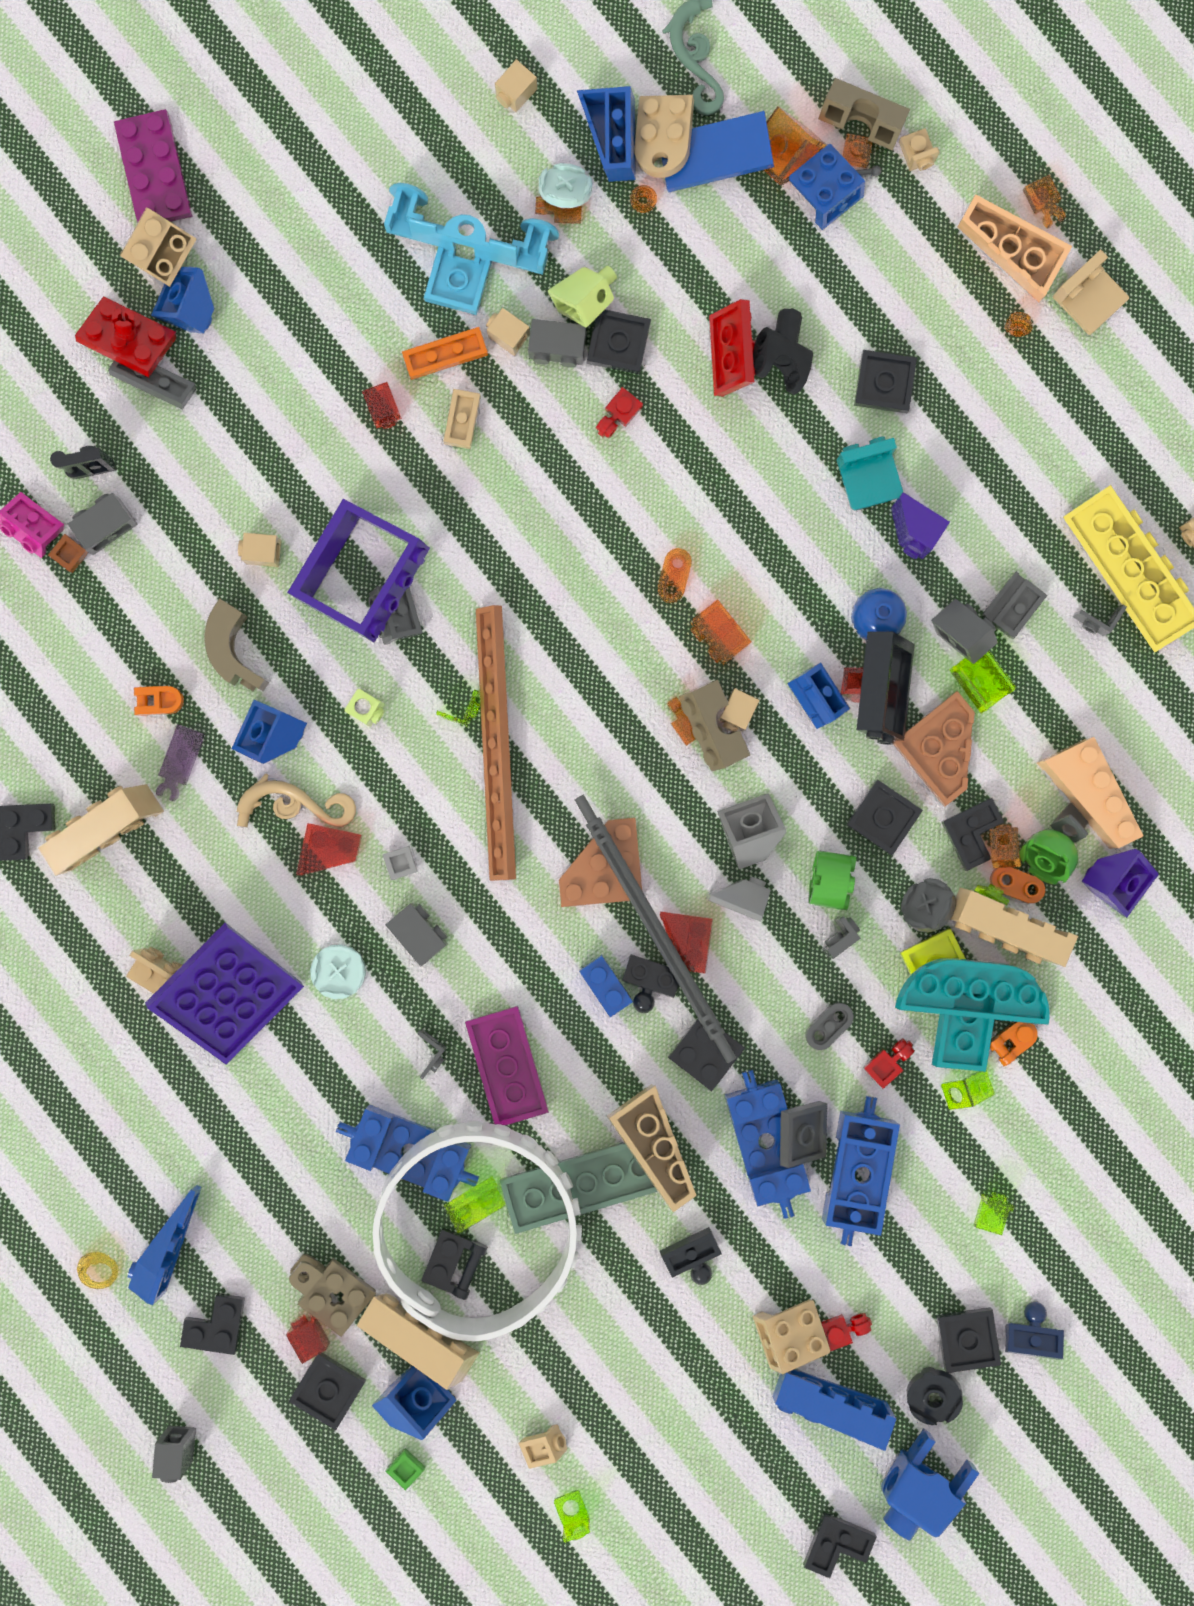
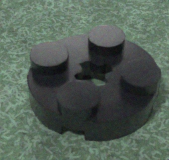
M925 1367L910 1380L907 1386V1403L910 1411L917 1420L924 1424L937 1425V1422L943 1421L949 1423L962 1410L961 1385L948 1372L934 1369L933 1367ZM939 1393L942 1399H935L933 1402L929 1401V1394Z

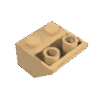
M146 207L120 256L170 287L193 247L196 238Z

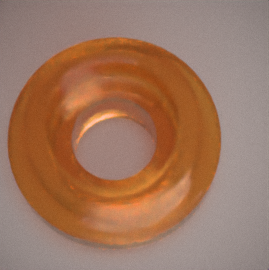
M640 185L634 188L630 195L632 208L639 213H648L653 210L657 203V195L654 189L647 185ZM646 197L648 202L642 204L639 202V198Z
M1023 312L1012 313L1005 322L1006 331L1015 337L1029 334L1033 328L1031 317Z

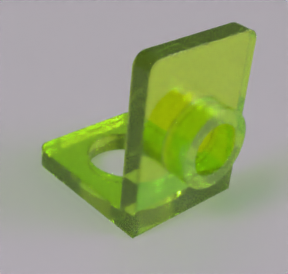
M474 689L463 720L438 710L436 715L467 727L470 718L475 719L478 714L480 704L477 703L480 692Z
M987 1070L986 1072L978 1071L963 1080L941 1084L950 1110L974 1107L995 1094ZM952 1088H956L961 1092V1102L953 1099L951 1095Z
M579 1490L554 1499L556 1510L563 1525L564 1543L581 1539L590 1533V1517ZM573 1500L578 1503L579 1510L575 1515H567L563 1511V1505L566 1501Z

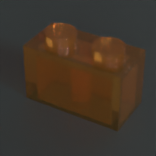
M718 599L691 620L690 624L693 626L690 629L699 642L702 640L706 642L710 647L707 651L716 663L721 661L723 665H726L752 643Z

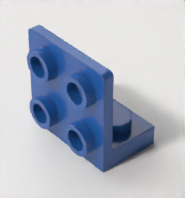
M832 144L825 146L789 176V181L816 209L815 223L821 230L825 229L864 197L865 180Z

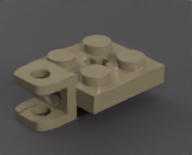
M303 1254L290 1270L289 1282L303 1294L298 1300L297 1305L340 1337L343 1336L376 1295V1290L334 1258L324 1268V1265L314 1257ZM332 1292L334 1294L342 1292L343 1302H331L332 1297L330 1294Z

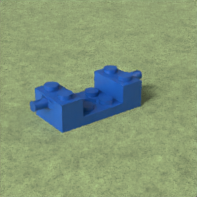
M748 1070L751 1081H749L747 1072H742L746 1088L724 1094L757 1207L769 1203H780L783 1218L787 1219L789 1217L786 1207L789 1216H795L790 1200L797 1195L811 1192L803 1164L790 1168L780 1165L781 1111L787 1109L780 1083L776 1079L757 1085L753 1070ZM769 1133L773 1136L774 1142L769 1148H763L759 1145V1137L762 1134Z
M866 1096L864 1112L853 1113L840 1110L836 1138L839 1142L830 1192H826L822 1221L826 1226L843 1229L840 1242L842 1245L852 1246L854 1231L880 1236L882 1233L900 1124L895 1120L881 1118L875 1114L878 1099L876 1097ZM860 1167H866L870 1172L868 1179L863 1182L855 1179V1171Z
M370 1104L365 1109L361 1121L356 1127L340 1121L336 1129V1133L351 1138L350 1149L345 1159L346 1162L368 1171L376 1168L390 1174L391 1170L402 1158V1148L405 1144L415 1145L421 1139L436 1131ZM463 1142L440 1148L414 1164L401 1179L424 1187V1193L449 1202L454 1188L460 1181L476 1187L479 1176L464 1171L465 1159L471 1144Z

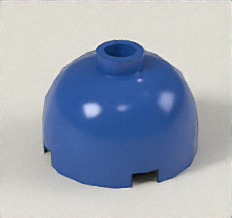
M876 588L868 590L857 599L852 607L851 620L858 635L867 641L868 631L895 632L900 634L906 624L907 610L904 601L897 593L890 589Z

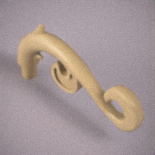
M264 774L257 783L244 792L236 811L239 812L237 826L248 827L249 816L253 814V809L262 804L258 800L268 794L280 793L290 797L291 802L285 805L284 798L282 797L274 802L273 810L279 818L291 819L296 817L300 812L302 804L325 823L336 827H343L354 819L356 805L354 800L344 793H337L331 796L325 803L327 809H330L334 804H340L344 808L342 817L332 818L300 788L284 781H268V774Z

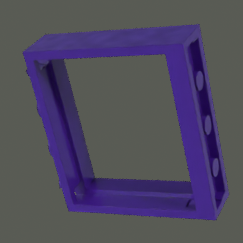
M342 499L287 593L312 609L375 643L381 631L384 632L385 624L389 617L398 608L399 600L405 590L411 586L418 568L426 561L424 558L430 547L414 535ZM359 518L408 544L361 624L313 598Z

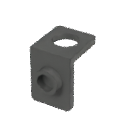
M1123 604L1117 607L1106 624L1083 610L1076 612L1073 618L1083 623L1082 627L1086 631L1105 636L1112 632L1127 606Z
M1072 802L1062 810L1050 825L1053 830L1067 835L1073 843L1086 838L1088 832L1084 829L1088 821Z
M421 1029L417 1035L439 1050L421 1074L420 1078L423 1080L430 1070L435 1073L445 1060L441 1055L447 1046L424 1029Z

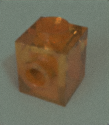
M1003 824L996 826V829H989L993 868L1021 867L1018 827L1012 828V825Z

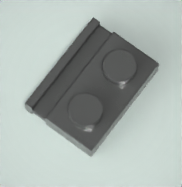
M1016 571L981 616L990 620L996 628L1009 638L1014 639L1048 595L1029 580L1021 577Z

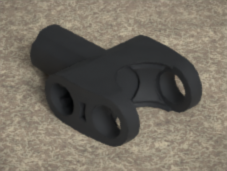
M784 308L778 313L775 331L765 327L758 334L753 351V365L755 375L760 378H764L770 372L773 365L776 366L783 374L786 391L795 395L806 384L812 366L813 351L798 343L802 322L801 312L793 308Z

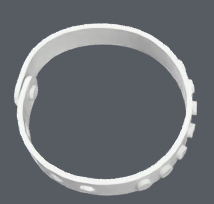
M469 1121L467 1123L445 1125L439 1128L437 1131L421 1139L402 1156L384 1182L377 1203L372 1234L374 1255L378 1267L389 1287L401 1298L403 1308L412 1317L449 1338L463 1341L488 1340L522 1327L538 1313L544 1311L556 1293L562 1291L566 1285L570 1268L574 1269L578 1259V1252L575 1250L576 1242H581L582 1225H576L575 1216L581 1215L578 1198L573 1199L570 1189L573 1188V1184L567 1172H562L558 1166V1160L550 1151H545L532 1137L522 1135L505 1125ZM463 1142L492 1143L511 1149L530 1159L556 1185L563 1198L569 1219L568 1238L562 1257L545 1282L529 1297L512 1308L481 1318L459 1317L442 1310L437 1299L429 1291L414 1283L397 1267L387 1249L383 1233L382 1214L386 1201L404 1174L430 1153L440 1148Z

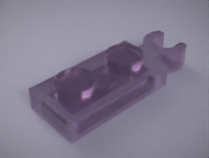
M177 724L158 776L164 777L165 781L157 787V796L162 797L164 790L169 788L172 792L169 800L176 801L178 799V783L187 785L205 734Z

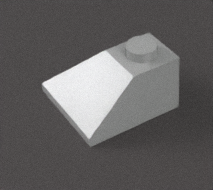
M769 793L717 811L730 850L739 869L765 861L787 833Z
M751 877L749 881L742 879L707 894L705 899L761 922L771 890L764 888L766 882Z

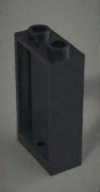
M868 631L856 730L866 734L868 739L877 740L879 744L893 745L894 741H904L915 644L895 632Z

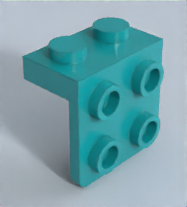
M885 436L870 440L869 445L859 447V444L847 446L843 448V452L837 458V464L852 510L856 511L898 499L903 493L892 455L897 449L894 438L886 440Z

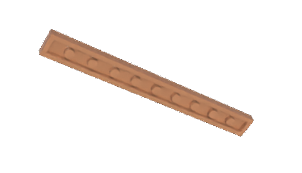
M491 605L476 609L489 880L495 881L516 879L502 606Z

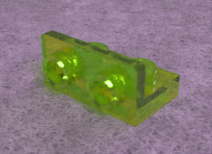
M493 1176L444 1204L445 1212L457 1233L464 1232L505 1207V1201L498 1191V1185Z

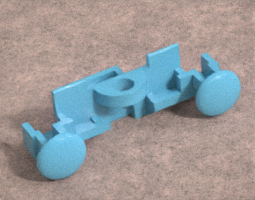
M395 183L389 188V192L394 196L392 206L388 208L384 222L386 233L438 246L424 295L425 302L477 315L492 261L543 275L548 258V249L546 248L548 241H555L559 238V232L555 226L540 219L530 218L522 221L520 225L521 229L526 233L524 242L513 239L512 244L491 238L489 242H486L484 226L477 218L461 214L451 218L445 226L425 221L424 215L415 213L417 206L428 204V196L424 191L406 183ZM471 225L474 231L471 235L464 236L459 232L461 226ZM455 243L474 248V261L455 256Z

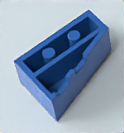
M631 86L577 90L609 182L636 180L635 98Z

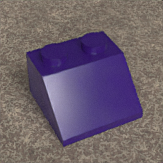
M904 492L891 507L899 545L904 548L903 552L914 559L918 557L923 559L929 554L950 523V521Z

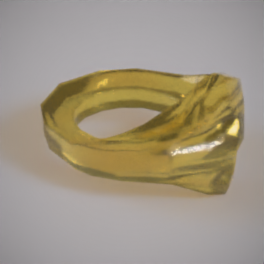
M87 1253L80 1258L77 1265L80 1281L92 1289L107 1288L112 1285L118 1276L119 1268L116 1261L104 1253ZM101 1263L108 1265L112 1270L110 1278L104 1282L92 1280L86 1274L91 1264Z

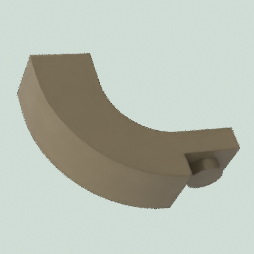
M219 598L209 614L204 634L205 649L210 663L216 672L228 683L235 686L241 677L240 684L253 692L258 688L264 692L269 682L246 668L239 661L235 652V638L247 616Z

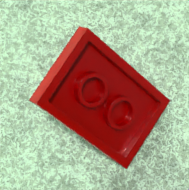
M103 296L75 334L76 342L142 375L150 377L176 340V332Z
M740 299L709 315L714 396L723 397L755 382L753 351L756 340H752L750 300Z

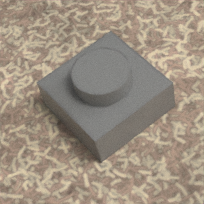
M410 846L382 854L391 881L418 872Z

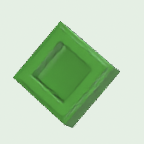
M405 1448L386 1468L385 1472L406 1491L422 1474L425 1466Z

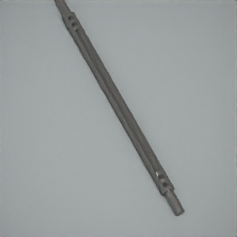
M584 794L574 799L588 823L586 827L591 832L597 846H599L696 1013L698 1020L703 1025L705 1032H707L710 1040H714L727 1063L735 1060L737 1057L723 1035L725 1033L724 1029L721 1027L718 1019H716L714 1012L709 1007L612 840L611 835L608 833L606 826L600 817L597 818Z

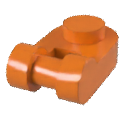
M134 687V696L137 697V706L134 707V715L174 714L183 706V695L174 687ZM148 696H154V706H148Z
M1013 1022L991 1038L990 1049L991 1051L995 1050L999 1055L998 1060L1003 1066H1007L1036 1042L1038 1037L1037 1029L1032 1023ZM1008 1039L1014 1045L1009 1050L1004 1045Z

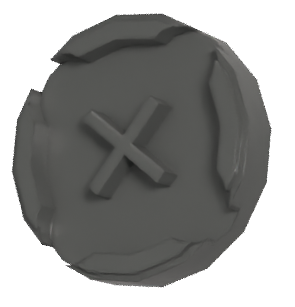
M933 878L923 879L924 882L913 884L904 894L901 903V911L906 923L920 932L928 933L945 926L952 918L956 907L955 895L951 888L941 880Z

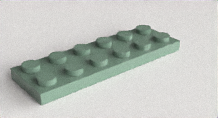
M624 1142L558 1161V1166L562 1172H567L572 1181L573 1188L570 1190L573 1199L578 1198L581 1214L658 1192ZM540 1167L499 1180L515 1234L568 1219L563 1198L551 1178Z

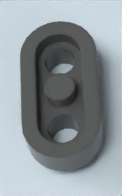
M840 1002L828 1006L806 1029L805 1038L807 1043L816 1050L829 1048L851 1026L854 1018L851 1008ZM837 1011L843 1013V1018L840 1021L834 1020V1013ZM818 1030L823 1031L824 1034L821 1040H815L814 1034Z

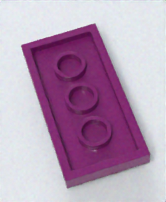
M164 109L113 121L137 223L146 207L170 222L193 217L167 110Z
M511 1007L465 1021L494 1124L509 1125L549 1113L519 1007Z

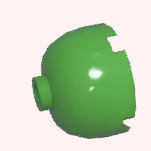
M1045 829L1033 834L1025 842L1020 850V858L1022 863L1025 860L1031 866L1028 871L1041 881L1049 884H1057L1058 881L1065 883L1078 864V850L1067 835L1056 830Z

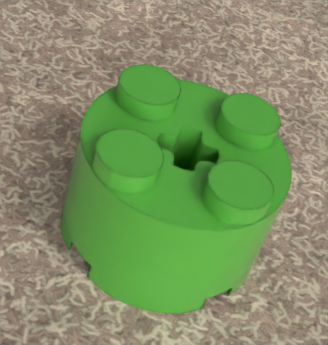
M816 851L812 867V880H810L808 903L815 906L847 911L850 901V894L847 893H853L855 877L851 876L850 872L855 870L856 856Z

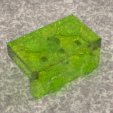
M990 651L974 664L964 658L949 669L981 714L1016 689L1010 677L1004 672Z

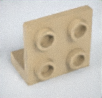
M1101 249L1071 276L1053 296L1059 305L1088 335L1096 331L1129 299V296L1101 266L1108 258Z
M153 947L132 950L129 956L136 961L126 977L154 994L182 965L175 961L172 964L163 959L164 954Z
M807 1300L773 1316L765 1312L753 1315L769 1367L776 1372L785 1374L830 1353V1348L813 1300Z

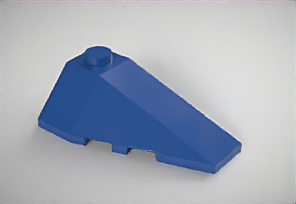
M196 1185L189 1191L138 1261H134L129 1269L127 1277L131 1281L128 1288L147 1304L154 1305L167 1292L202 1188L201 1186Z

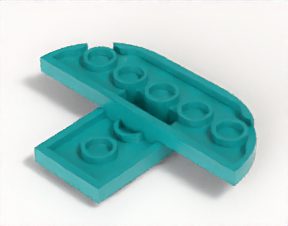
M941 958L928 962L918 968L902 986L895 1008L899 1010L939 1014L932 1059L933 1066L986 1072L994 1019L1049 1025L1050 1019L1049 1004L1045 992L1041 990L1035 981L1036 979L1025 970L1009 964L958 958Z

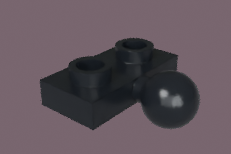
M632 954L630 955L622 981L643 988L642 992L637 993L633 999V1006L636 1011L648 1013L654 1008L653 992L675 998L679 984L668 966Z
M710 1227L659 1250L672 1278L691 1269V1279L698 1285H705L712 1278V1270L705 1262L722 1254Z

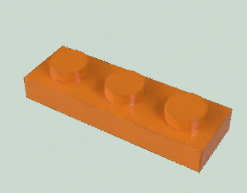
M480 327L402 351L411 380L488 356Z

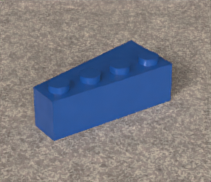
M793 1369L785 1374L780 1373L772 1396L777 1408L785 1413L793 1414L794 1412L810 1422L820 1423L883 1451H886L896 1422V1417L887 1401L797 1369Z

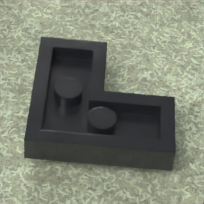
M989 798L941 821L965 871L992 859L980 834L1004 823L993 798Z
M54 804L0 806V861L29 859L28 832L55 831Z
M218 1293L215 1297L212 1320L186 1317L183 1323L180 1347L235 1355L238 1347L245 1297Z
M823 1512L803 1562L804 1568L831 1578L840 1553L867 1563L877 1536L872 1531Z

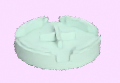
M566 163L555 164L552 169L547 171L546 168L540 174L539 193L551 205L560 208L578 207L587 202L592 195V178L590 175L588 177L585 174V170L579 166Z
M343 944L330 945L322 949L314 957L310 968L311 980L316 989L323 996L332 999H344L356 993L363 985L366 976L365 963L361 955L354 948Z

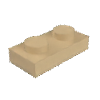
M453 389L443 440L444 444L471 449L481 399L480 393Z

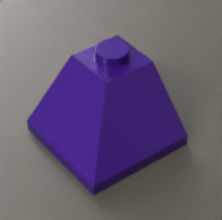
M1132 849L1097 859L1094 865L1086 871L1082 883L1091 893L1127 918L1159 874L1139 850Z

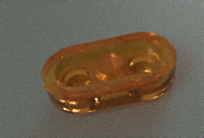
M672 549L665 557L657 592L661 600L666 603L678 602L684 595L692 564L690 554L684 549ZM675 559H679L683 565L680 568H675L672 562ZM672 585L676 588V592L668 594L666 587Z

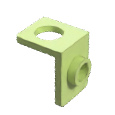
M357 689L346 706L345 712L371 727L373 723L377 724L385 712L383 710L385 704L363 690ZM359 699H367L370 702L371 707L368 713L362 715L356 712L355 704Z

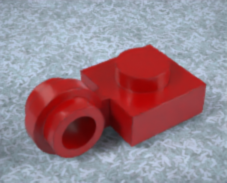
M622 387L605 407V411L612 417L608 418L605 415L596 426V429L599 431L598 434L602 438L605 436L609 439L618 428L617 421L627 427L642 409L643 403Z
M902 1038L892 1047L894 1052L892 1056L882 1049L863 1068L884 1089L903 1071L896 1062L899 1059L904 1062L915 1052L912 1048L913 1044L909 1040L906 1041Z
M860 1313L851 1317V1323L846 1324L841 1314L822 1321L821 1324L830 1351L852 1344L850 1332H855L856 1336H862L871 1332L870 1326L872 1321L870 1317H867L866 1313Z

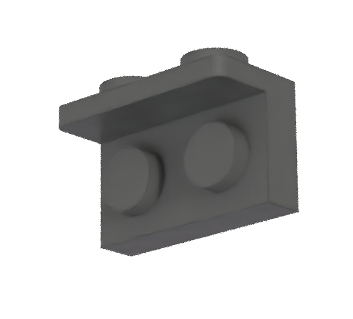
M383 585L377 586L372 592H370V607L372 606L373 602L378 596ZM410 587L405 590L399 600L398 608L386 622L384 632L381 631L379 634L384 645L390 644L394 640L422 634Z
M838 916L834 919L843 934L836 932L824 941L827 946L822 950L828 958H836L861 939L857 934L860 929L851 917Z

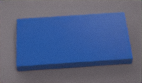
M765 111L692 128L690 153L686 164L676 174L665 177L668 193L773 168L774 162ZM662 157V163L665 166L668 159Z

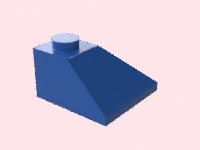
M181 267L171 286L169 287L164 284L151 316L188 332L204 334L212 322L211 316L214 306L203 270L198 267Z
M253 700L231 749L259 763L265 764L295 749L304 735L307 723L257 700Z
M411 1366L381 1394L372 1406L390 1427L423 1440L456 1402V1398L441 1385L414 1366Z

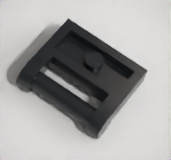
M85 446L79 449L80 452L71 454L55 451L50 457L51 464L58 469H63L65 474L71 479H80L116 471L114 460L99 447L96 448V446Z
M443 1227L421 1281L449 1292L457 1298L467 1300L470 1293L468 1288L481 1256H485L488 1247ZM466 1248L472 1252L459 1284L451 1282L463 1249Z

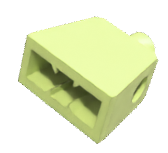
M606 266L598 273L583 267L550 288L548 293L559 313L587 327L613 301L614 296L609 285L617 279V276L609 266Z

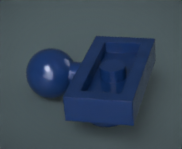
M1030 1302L1025 1307L1024 1315L1030 1322L1029 1326L1013 1323L1006 1324L1005 1353L1056 1360L1063 1359L1064 1330L1041 1327V1323L1047 1317L1046 1308L1041 1303Z

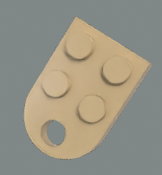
M693 95L639 96L635 156L640 168L646 174L656 178H665L676 174L686 164L690 153L694 109ZM661 157L668 159L665 166L660 168L654 166L657 159Z

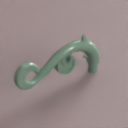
M688 0L676 10L669 24L662 32L663 34L670 32L671 45L680 62L714 90L715 99L711 102H705L701 98L705 85L697 86L692 94L694 110L700 115L709 116L718 112L724 102V93L718 82L698 64L709 55V39L701 33L693 34L689 38L687 45L688 47L693 46L696 49L689 51L683 42V29L688 20L690 24L693 23L694 16L701 14L702 10L712 8L713 4L712 0Z

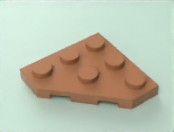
M958 691L954 692L906 731L904 741H894L893 744L944 807L967 790L968 764L971 756V734L975 712Z
M635 818L608 820L605 823L607 831L642 890ZM594 838L559 879L561 907L630 901Z

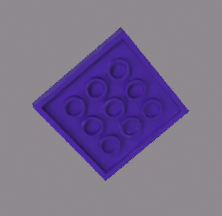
M225 922L145 1004L147 1009L227 1065L304 986L300 980Z

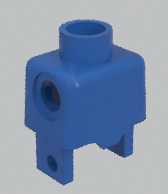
M924 1428L908 1451L904 1449L900 1451L881 1484L884 1497L888 1505L891 1506L883 1520L893 1531L908 1541H911L919 1528L933 1537H939L966 1505L963 1497L979 1475L975 1465L967 1459L951 1482L922 1463L935 1444L931 1433Z

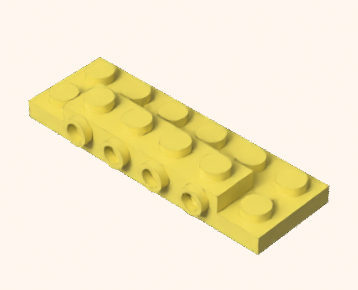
M1111 485L1063 517L1121 604L1127 606V613L1154 652H1157L1194 628V607L1185 594L1190 590L1181 577L1175 580L1170 572L1174 568L1166 555L1159 556L1154 549L1159 544L1150 532L1144 534L1139 526L1143 521L1136 510L1133 509L1129 512Z

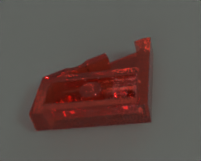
M307 823L296 875H305L357 862L362 835Z
M660 911V918L663 921L666 933L687 969L691 972L706 973L713 919Z

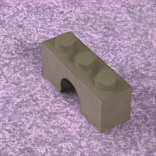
M835 78L818 119L842 130L850 120L862 121L870 128L869 141L893 151L910 109Z
M718 680L703 684L679 696L682 710L691 723L693 735L699 742L704 753V761L711 771L724 769L750 756L740 730L725 734L717 727L716 715L718 711L729 705Z

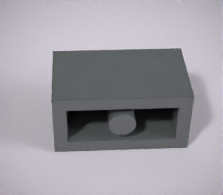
M532 319L528 347L529 359H533L538 364H549L550 361L560 362V365L570 368L576 367V365H583L586 327L580 324Z
M114 493L100 496L95 500V505L88 510L78 511L73 515V520L67 523L84 549L92 555H95L138 525L121 499Z
M954 599L931 620L937 635L972 664L976 663L998 643L994 633L996 628L987 618L982 620L977 616V612L968 603L963 605L957 599Z
M410 903L385 925L419 966L422 967L448 945L445 941L448 936L439 925L433 927L427 919L430 917L429 913L421 904L416 906L414 903Z
M170 1425L166 1428L155 1443L152 1478H159L165 1483L181 1480L193 1462L196 1428Z

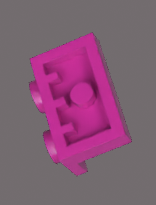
M22 492L0 510V530L6 536L13 537L19 541L27 552L35 553L40 558L46 554L45 547L64 530L62 522Z

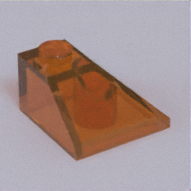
M777 106L767 120L774 167L764 169V171L782 186L789 182V176L816 155L827 144L809 128Z

